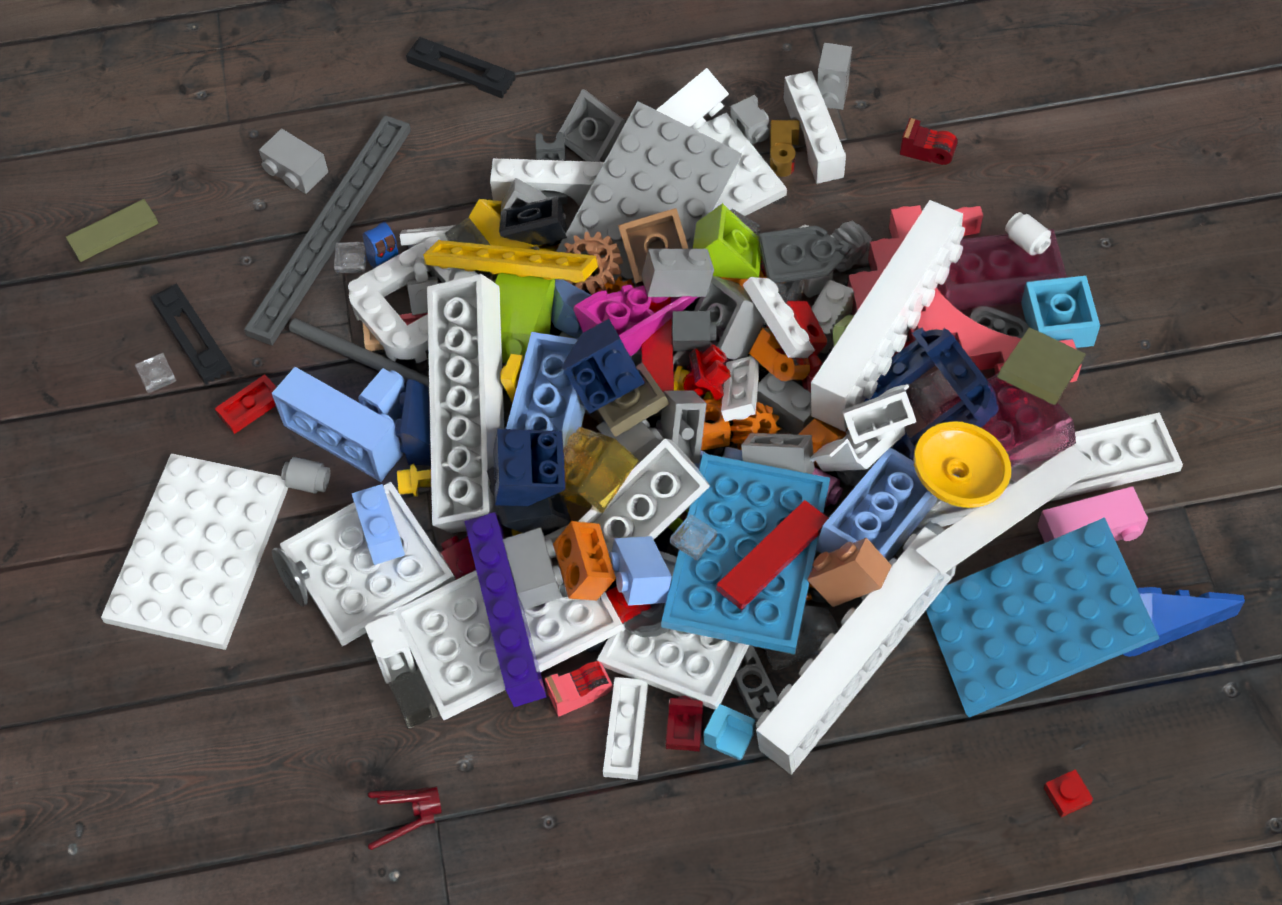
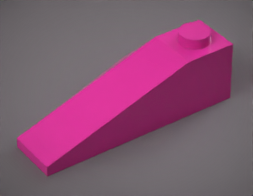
M630 284L622 286L621 291L610 294L606 290L596 292L574 305L573 310L583 333L610 319L626 350L632 356L642 347V343L671 317L673 320V311H683L698 297H671L669 305L654 313L649 309L651 301L659 303L665 301L668 297H647L644 285L633 288Z

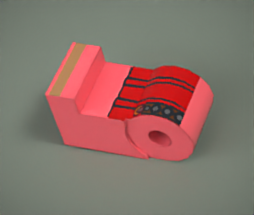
M599 661L588 663L562 676L554 674L545 678L546 692L558 717L594 702V700L605 696L613 689V684L603 664Z

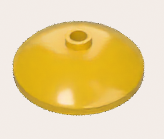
M964 422L937 424L920 437L914 450V468L921 483L935 497L951 505L966 508L988 505L1003 494L1011 478L1010 459L1002 444L992 434L973 424Z

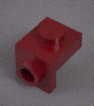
M454 535L440 544L443 549L439 551V555L453 573L455 580L476 570L468 536L459 539L457 535Z
M679 696L677 699L670 698L666 749L700 752L703 702L701 700H693L687 696Z

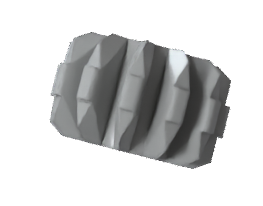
M853 220L842 223L840 228L835 229L834 233L830 235L839 241L844 240L852 245V249L835 269L839 272L851 269L854 264H858V261L864 257L865 252L869 250L872 238L860 224L855 223Z

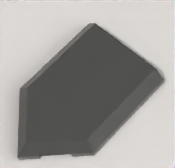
M819 226L758 233L766 278H769L774 283L829 276L852 249L851 244L844 240L839 241L827 234L826 230Z

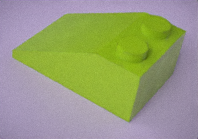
M498 274L495 283L500 289L502 363H507L511 354L522 355L525 358L531 332L550 335L555 279L546 280L543 277H519L516 274Z

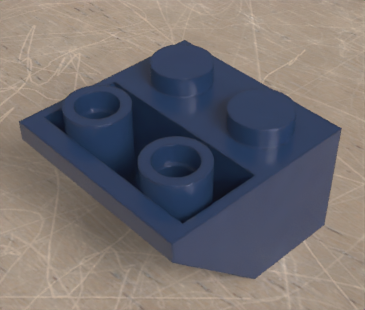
M610 319L582 333L562 365L565 374L589 414L645 383Z
M407 379L406 391H401L400 409L403 410L402 418H397L396 436L401 437L400 450L401 453H405L408 465L431 466L429 387L415 380Z
M497 429L493 448L495 505L529 506L565 490L562 431Z

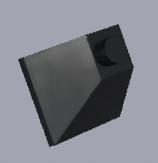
M558 196L501 210L499 233L503 238L538 246L543 244L554 246L561 243L562 239L567 238V225Z

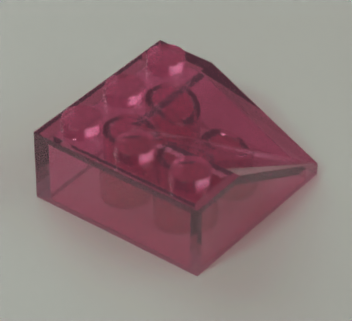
M998 374L987 379L996 393L999 409L997 414L991 417L981 428L992 434L1002 444L1009 456L1011 467L1050 459L1076 444L1074 421L1058 402L1056 405L1048 403L997 377ZM957 396L941 405V415L960 402V397Z

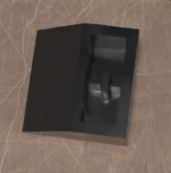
M491 467L487 470L491 483L490 491L495 497L494 467ZM562 492L529 506L497 505L499 510L498 518L503 526L521 533L541 528L544 536H547L571 522Z

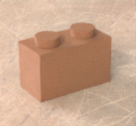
M864 538L854 543L847 542L839 549L830 553H821L814 560V567L807 580L832 607L881 589L892 565L867 538Z

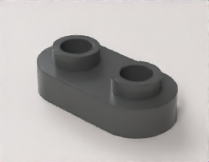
M988 306L977 307L970 315V319L979 324H986L987 328L1006 335L1012 334L1018 338H1022L1029 329L1028 324L1023 319Z

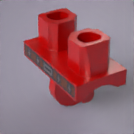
M714 344L703 353L695 348L689 354L692 372L684 377V390L695 391L699 396L706 394L710 390L713 398L718 401L724 396L722 384L731 377L729 369L723 364L727 360L726 354Z

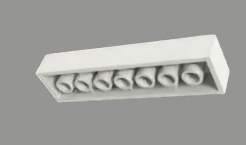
M929 200L811 382L812 417L845 431L848 426L842 410L863 403L866 398L870 399L877 388L878 378L881 374L884 376L887 374L895 351L900 352L907 339V332L909 329L914 330L921 317V310L924 306H930L935 296V288L938 284L942 285L945 282L949 273V266L952 262L956 263L962 254L963 246L960 245V241L965 232V228L962 227L963 213Z
M482 274L427 287L432 525L449 533L467 531L464 521L496 512L498 516L499 511L497 505H495V497L490 491L491 483L487 470L494 467L493 448L497 429H504L503 384L500 380L502 370L500 289L496 283Z
M924 527L918 535L913 533L903 546V554L898 560L892 558L889 561L892 566L882 588L863 595L862 599L864 601L857 609L852 607L845 614L841 621L843 626L836 634L830 633L825 638L820 647L822 651L816 659L810 658L805 662L799 672L801 677L793 686L788 684L778 696L777 700L779 703L772 712L766 710L757 721L756 727L758 728L756 732L759 750L789 774H793L955 575L956 566L942 574L915 551L937 536L928 528Z

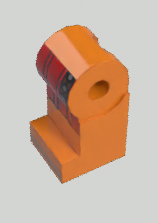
M762 328L749 354L781 381L805 379L810 371L808 358H788L770 328Z

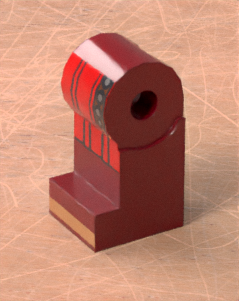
M909 118L902 138L900 155L940 165L951 163L958 144L956 136L948 131H935L920 126L921 121Z

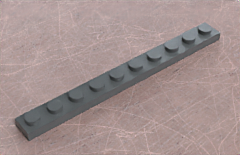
M386 115L383 117L245 327L246 336L273 346L411 132L409 123Z

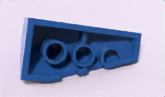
M1137 588L1160 639L1123 655L1128 657L1140 655L1143 652L1235 617L1245 602L1244 595L1207 592L1199 597H1191L1189 590H1178L1175 592V595L1162 594L1161 588Z

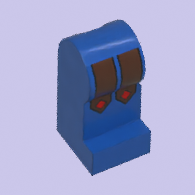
M382 222L377 227L362 233L367 260L373 269L399 255L396 238L386 222Z

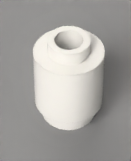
M1016 213L1005 227V231L1009 234L1008 237L1030 255L1042 254L1051 243V232L1029 214Z

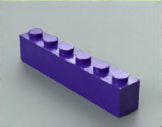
M496 512L464 521L505 690L514 707L546 698L524 607L516 590L503 540L506 538L499 518Z

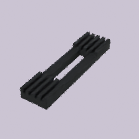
M422 37L418 38L406 55L407 62L428 71L435 70L475 85L478 87V90L502 99L507 90L510 89V86H512V81L516 80L515 72ZM442 56L484 73L482 76L439 61L438 58L440 59Z
M177 283L150 297L205 385H208L210 380L212 382L215 381V377L219 379L221 374L225 376L227 371H233L230 363ZM180 313L186 314L208 349L197 353L174 316L180 317Z

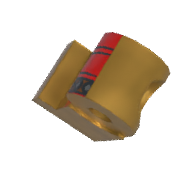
M771 120L770 168L777 176L786 177L791 175L795 169L796 152L791 145L799 144V120Z

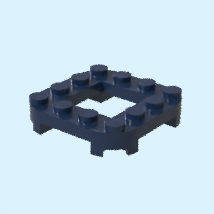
M922 327L914 331L912 334L916 340L892 357L890 369L885 376L881 374L878 378L877 388L870 399L866 398L864 400L866 402L877 398L887 390L900 385H910L935 365L961 401L911 438L905 431V435L890 447L911 460L914 458V450L920 437L931 427L945 422H964L981 428L991 417L997 414L999 409L993 387L952 333L945 328L943 330L925 331Z

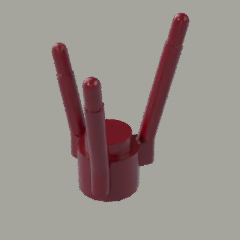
M437 786L413 790L369 792L368 797L378 798L377 803L380 805L412 802L414 816L421 814V818L368 844V849L373 850L423 825L435 823L433 815L442 814Z

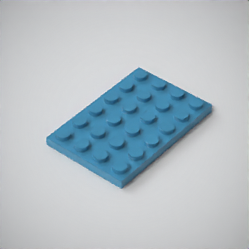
M703 454L699 471L710 487L690 505L661 627L795 654L809 587L807 579L812 571L819 535L742 610L716 590V585L804 500L824 513L830 478Z
M1105 517L945 586L926 609L965 713L969 718L1160 639Z

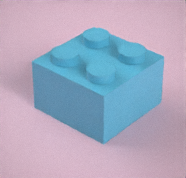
M1086 276L1026 282L1021 305L1026 323L1030 328L1058 341L1073 339L1076 348L1094 346L1100 323Z

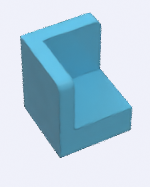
M719 704L704 731V745L737 760H741L755 733V719Z

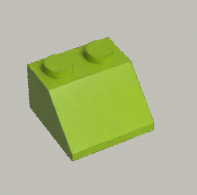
M723 203L696 222L693 249H708L714 267L713 276L740 279L759 277L761 252L758 236Z

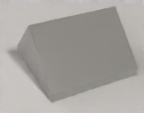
M582 89L559 132L564 134L565 145L585 161L605 162L625 125V120L587 90Z

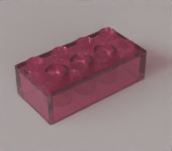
M1048 229L1051 232L1049 247L1042 254L1037 253L1035 255L1028 254L1008 237L1009 234L962 239L960 241V245L963 246L962 254L956 263H951L945 282L942 285H937L938 290L958 310L1021 303L1026 282L1067 278L1054 229Z

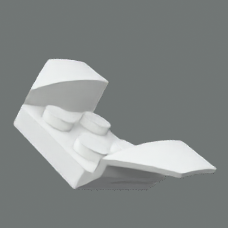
M908 384L900 385L887 390L882 395L899 390L901 388H904L906 390L909 388ZM905 428L896 429V434L882 440H877V437H873L854 444L848 429L846 431L847 435L843 439L824 445L811 456L810 460L812 462L816 461L823 472L868 469L905 435Z

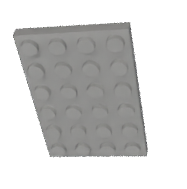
M637 101L566 232L567 238L562 239L556 252H566L564 244H574V236L576 235L580 240L584 239L585 232H589L591 237L600 232L603 239L610 236L613 243L617 244L623 259V263L619 265L622 272L619 275L614 274V280H617L619 276L622 277L623 282L631 279L634 287H636L618 225L677 208L688 248L693 249L696 222L714 209L742 153ZM583 251L581 253L584 255H588L587 251ZM595 269V270L593 271V273L596 274V275H598V272H597V270Z

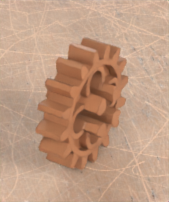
M585 232L584 239L580 240L576 235L574 236V244H564L567 250L564 253L581 254L583 251H587L588 255L596 256L598 264L596 268L597 276L591 274L584 282L573 283L570 280L565 281L583 291L588 289L591 295L595 293V288L598 287L605 291V284L607 282L611 284L616 283L613 275L621 274L622 271L619 265L623 263V259L617 244L613 243L610 236L603 239L600 232H597L594 237H591L589 232Z

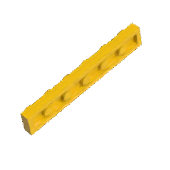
M438 240L423 254L426 265L439 266L442 269L459 268L465 271H487L492 274H516L519 277L534 276L543 277L546 280L562 279L570 280L573 283L584 282L598 267L597 259L594 255Z

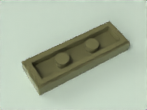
M142 199L66 236V239L78 260L82 262L159 223L145 199Z

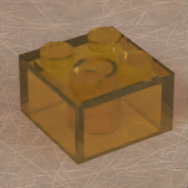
M578 427L576 432L568 438L567 445L563 449L565 490L560 492V494L568 501L603 514L639 460L615 438Z

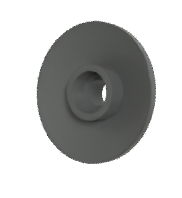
M277 547L272 549L274 563L285 586L300 606L307 605L308 594L305 580L310 578L305 564L301 560L295 563L291 557Z

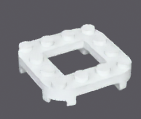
M439 237L428 238L425 242L411 247L361 275L348 285L349 299L356 319L358 321L361 320L384 347L387 357L394 362L397 358L405 360L415 359L416 363L427 360L425 351L428 350V314L407 325L384 297L406 285L408 280L416 279L413 269L415 260L417 258L424 259L423 254L438 240H441ZM426 265L427 273L429 272L432 277L437 276L442 283L478 275L475 271H465L459 268L442 269L439 266Z

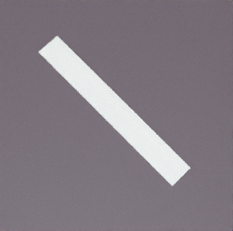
M1071 445L1005 489L997 500L977 508L915 551L939 572L944 574L1098 466Z

